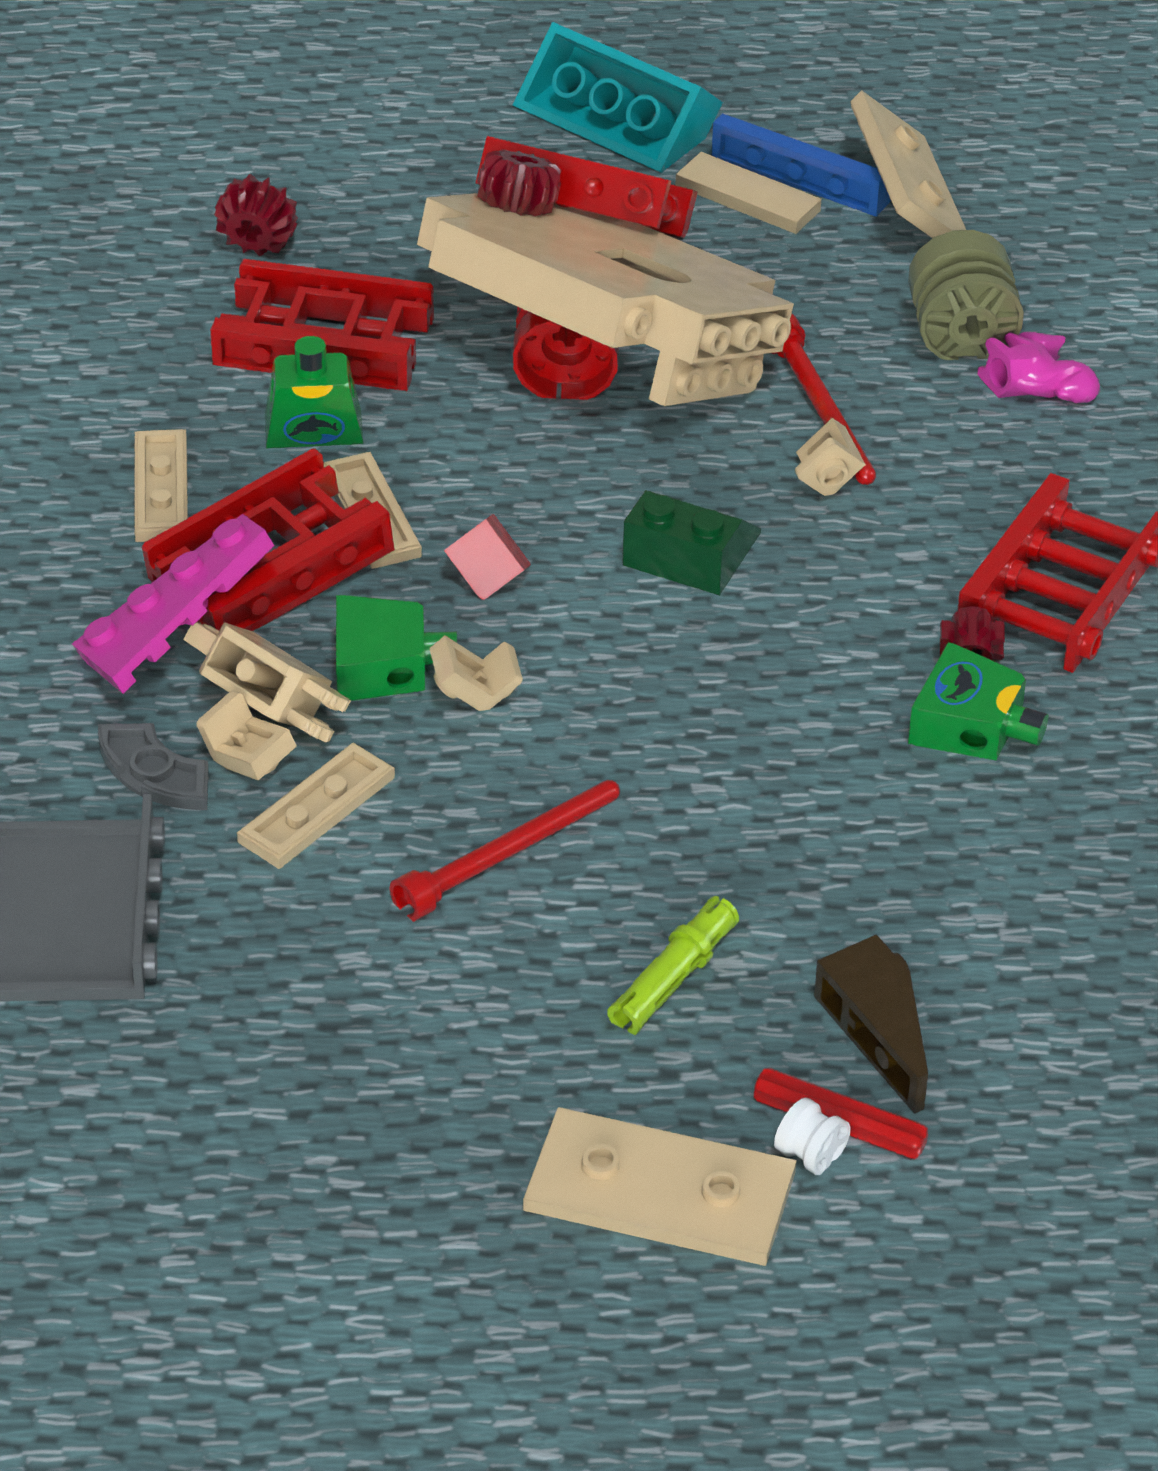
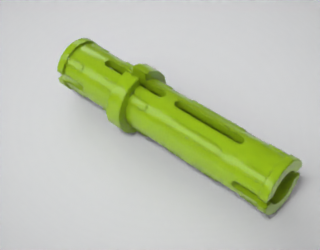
M712 896L686 925L678 926L668 937L670 943L661 954L648 965L625 993L608 1008L607 1015L611 1023L623 1029L632 1021V1025L627 1031L636 1035L653 1013L682 984L684 979L696 967L703 968L713 957L712 950L715 948V945L739 922V914L736 908L728 900L723 898L719 901V896Z

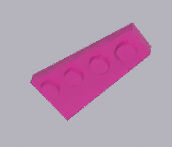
M242 514L237 519L228 520L217 527L213 537L196 550L186 552L177 557L172 562L170 569L154 582L135 589L128 596L127 602L109 616L101 617L89 624L83 635L74 641L72 645L90 667L124 694L136 682V679L131 674L134 669L146 658L150 662L155 663L171 648L165 639L179 625L188 624L193 626L207 612V598L214 591L219 593L229 591L275 545L265 529Z

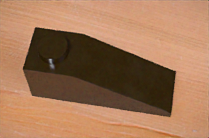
M876 934L817 960L815 999L914 1114L924 1110L928 1068L911 973L904 958L899 953H893Z

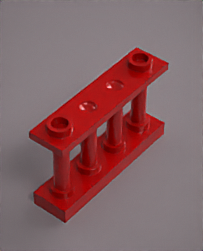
M490 136L486 137L475 184H477L480 168L484 164L487 153L504 149L511 152L520 151L525 154H534L536 157L548 159L561 169V186L558 200L555 202L556 205L564 208L572 207L641 224L653 230L683 238L688 233L698 191L672 185L671 181Z
M1050 473L959 592L958 609L969 606L988 609L992 622L998 619L1066 645L1063 669L1073 673L1083 658L1094 659L1102 643L1103 630L1148 567L1151 565L1158 568V511L1154 513L1141 533H1137L1072 509V503L1067 501L1070 479ZM1064 529H1068L1127 552L1121 561L1116 563L1050 538V535L1054 530L1062 532ZM1044 558L1103 580L1105 583L1095 594L1028 569V564L1031 560L1040 562ZM1019 589H1023L1083 613L1073 625L1006 600L1005 595L1009 590L1018 592Z

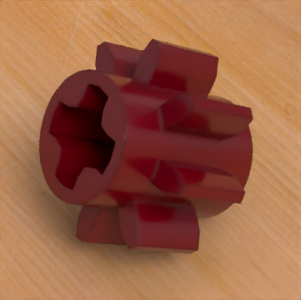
M969 606L958 609L952 616L951 621L941 620L940 656L949 642L992 661L993 659L1003 660L1005 642L1004 622H992V617L988 609Z

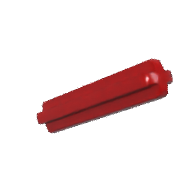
M764 1068L756 1080L754 1099L762 1104L788 1112L797 1101L804 1097L810 1098L820 1105L821 1112L825 1116H839L849 1122L851 1137L910 1159H917L926 1146L928 1128L922 1123L772 1068Z

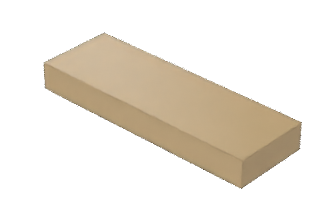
M700 152L676 174V186L698 191L697 195L795 234L821 211L822 199L704 152Z
M186 429L135 432V542H146L188 518Z
M371 452L324 462V467L330 465L336 472L339 493L334 498L340 507L346 509L366 497L371 503L378 501L389 511L395 550L371 563L370 567L372 569L422 557V547Z
M351 743L237 832L238 843L280 869L395 778V769L357 744Z

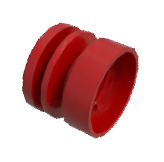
M517 306L513 369L523 386L538 397L556 399L557 383H561V399L580 400L594 398L610 386L618 371L619 347L611 348Z

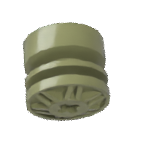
M953 230L934 237L917 251L909 266L908 283L912 300L916 307V317L919 322L918 326L926 347L936 356L944 360H959L958 357L977 356V359H988L989 353L985 345L987 339L996 338L1008 346L1004 339L1005 335L1008 333L1018 335L1023 325L1024 311L1015 285L1011 262L1005 247L992 235L976 230Z

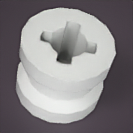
M804 1097L797 1101L784 1116L775 1135L774 1147L776 1151L786 1157L798 1156L803 1159L804 1166L808 1171L815 1175H821L831 1165V1162L842 1154L847 1145L851 1127L849 1122L839 1116H825L822 1114L818 1103Z

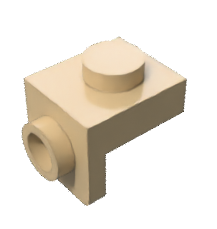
M832 418L796 452L801 463L795 468V473L801 481L822 495L827 496L835 494L866 464L846 427Z
M445 635L429 648L435 669L434 680L439 689L452 699L458 697L478 711L490 710L502 699L508 697L522 683L523 678L515 649L507 642L501 643L484 659H481Z
M230 691L197 721V727L213 761L228 770L258 781L264 775L273 771L279 762L297 747L289 729L253 717L243 694L236 691Z

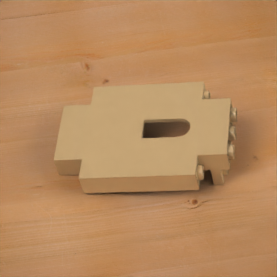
M478 193L426 198L417 245L432 251L429 268L611 348L646 344L660 350L649 400L660 405L670 406L751 393L756 389L757 383L761 379L764 354L782 352L784 343L789 337L791 330L790 318L794 303L772 295L776 280L644 225L572 207L564 208L554 204L552 213L536 217L528 214L520 216L514 212H504L503 209L490 207L477 196Z

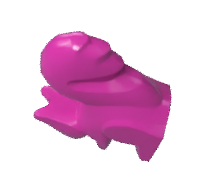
M1022 332L1019 335L1008 333L1004 337L1008 346L996 338H989L985 343L989 358L986 365L978 367V376L998 398L1023 395L1048 398L1057 396L1059 399L1073 403H1088L1094 400L1100 392L1099 379L1089 366L1074 360L1056 361L1060 358L1058 351L1065 343V336L1039 332Z

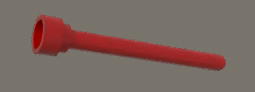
M791 314V330L788 339L784 343L782 352L772 354H778L780 357L786 358L824 425L834 418L846 427L866 464L854 476L860 484H872L875 481L876 472L804 351L805 331L796 316Z
M605 780L432 873L426 870L422 872L411 870L390 883V895L393 903L400 910L408 904L414 908V912L407 916L413 922L426 916L436 909V903L441 901L442 893L615 801L620 795L619 785L613 780Z

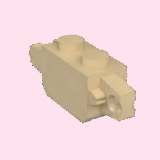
M197 621L193 626H190L183 639L206 655L199 669V673L227 692L236 691L243 694L246 703L263 715L277 722L298 727L310 736L326 743L330 741L335 731L329 728L327 723L314 717L321 702L326 707L345 712L351 700L330 687L331 680L253 631L228 623H224L220 631L210 625H202Z

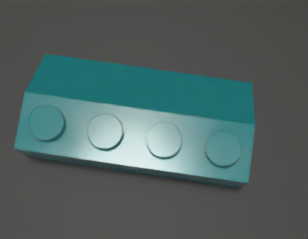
M552 22L512 105L662 173L706 139L723 102L694 83Z

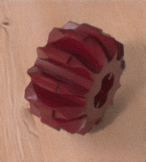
M504 149L492 151L486 154L484 164L481 165L477 181L479 185L477 196L490 207L503 209L504 212H514L520 216L522 214L534 217L552 213L554 204L558 200L561 186V169L548 159L536 157L534 154H525L520 151L511 152Z
M249 174L243 180L234 178L227 185L223 195H220L216 203V211L214 213L217 217L216 231L227 234L226 245L237 244L241 246L243 254L249 250H254L258 256H262L268 250L279 253L286 246L289 237L293 236L297 228L296 222L298 217L295 215L297 202L286 198V187L275 188L272 186L269 177L263 182H259L252 174Z

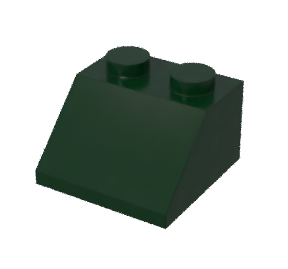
M645 490L624 520L623 566L720 596L759 537L761 528L745 520L719 513L715 510L706 509Z

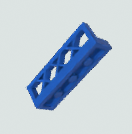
M723 113L713 122L712 156L876 217L891 202L878 168Z

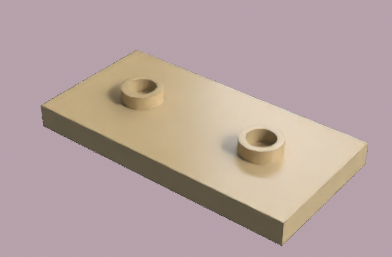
M861 90L850 101L851 108L896 213L931 238L953 230H966L925 136Z
M558 1107L523 1198V1211L766 1266L795 1176L797 1160Z

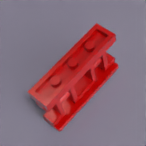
M243 259L239 266L240 278H236L234 283L235 305L237 308L248 309L246 316L221 313L219 318L215 317L210 329L213 365L272 373L273 361L279 355H295V343L298 339L305 336H316L324 340L326 353H343L348 357L354 384L408 391L412 380V369L416 365V339L401 337L403 330L428 333L429 327L434 320V287L431 283L252 259ZM271 304L286 305V306H291V307H290V308L276 307V306H271ZM367 316L384 318L387 321L367 319ZM307 317L343 321L345 325L343 329L306 325L305 321Z
M312 448L146 541L142 545V551L148 578L154 582L170 569L172 562L177 557L186 552L196 550L213 537L214 531L222 523L231 519H237L242 514L265 529L267 534L273 530L278 532L287 542L265 554L229 591L220 593L214 591L207 598V612L198 620L202 625H210L220 631L224 623L254 631L394 551L390 514L378 501L371 503L366 497L346 509L340 507L331 498L339 493L336 472L330 465L324 467L322 454L317 449ZM302 504L307 508L295 516L290 512ZM322 524L328 527V529L316 536L311 532Z

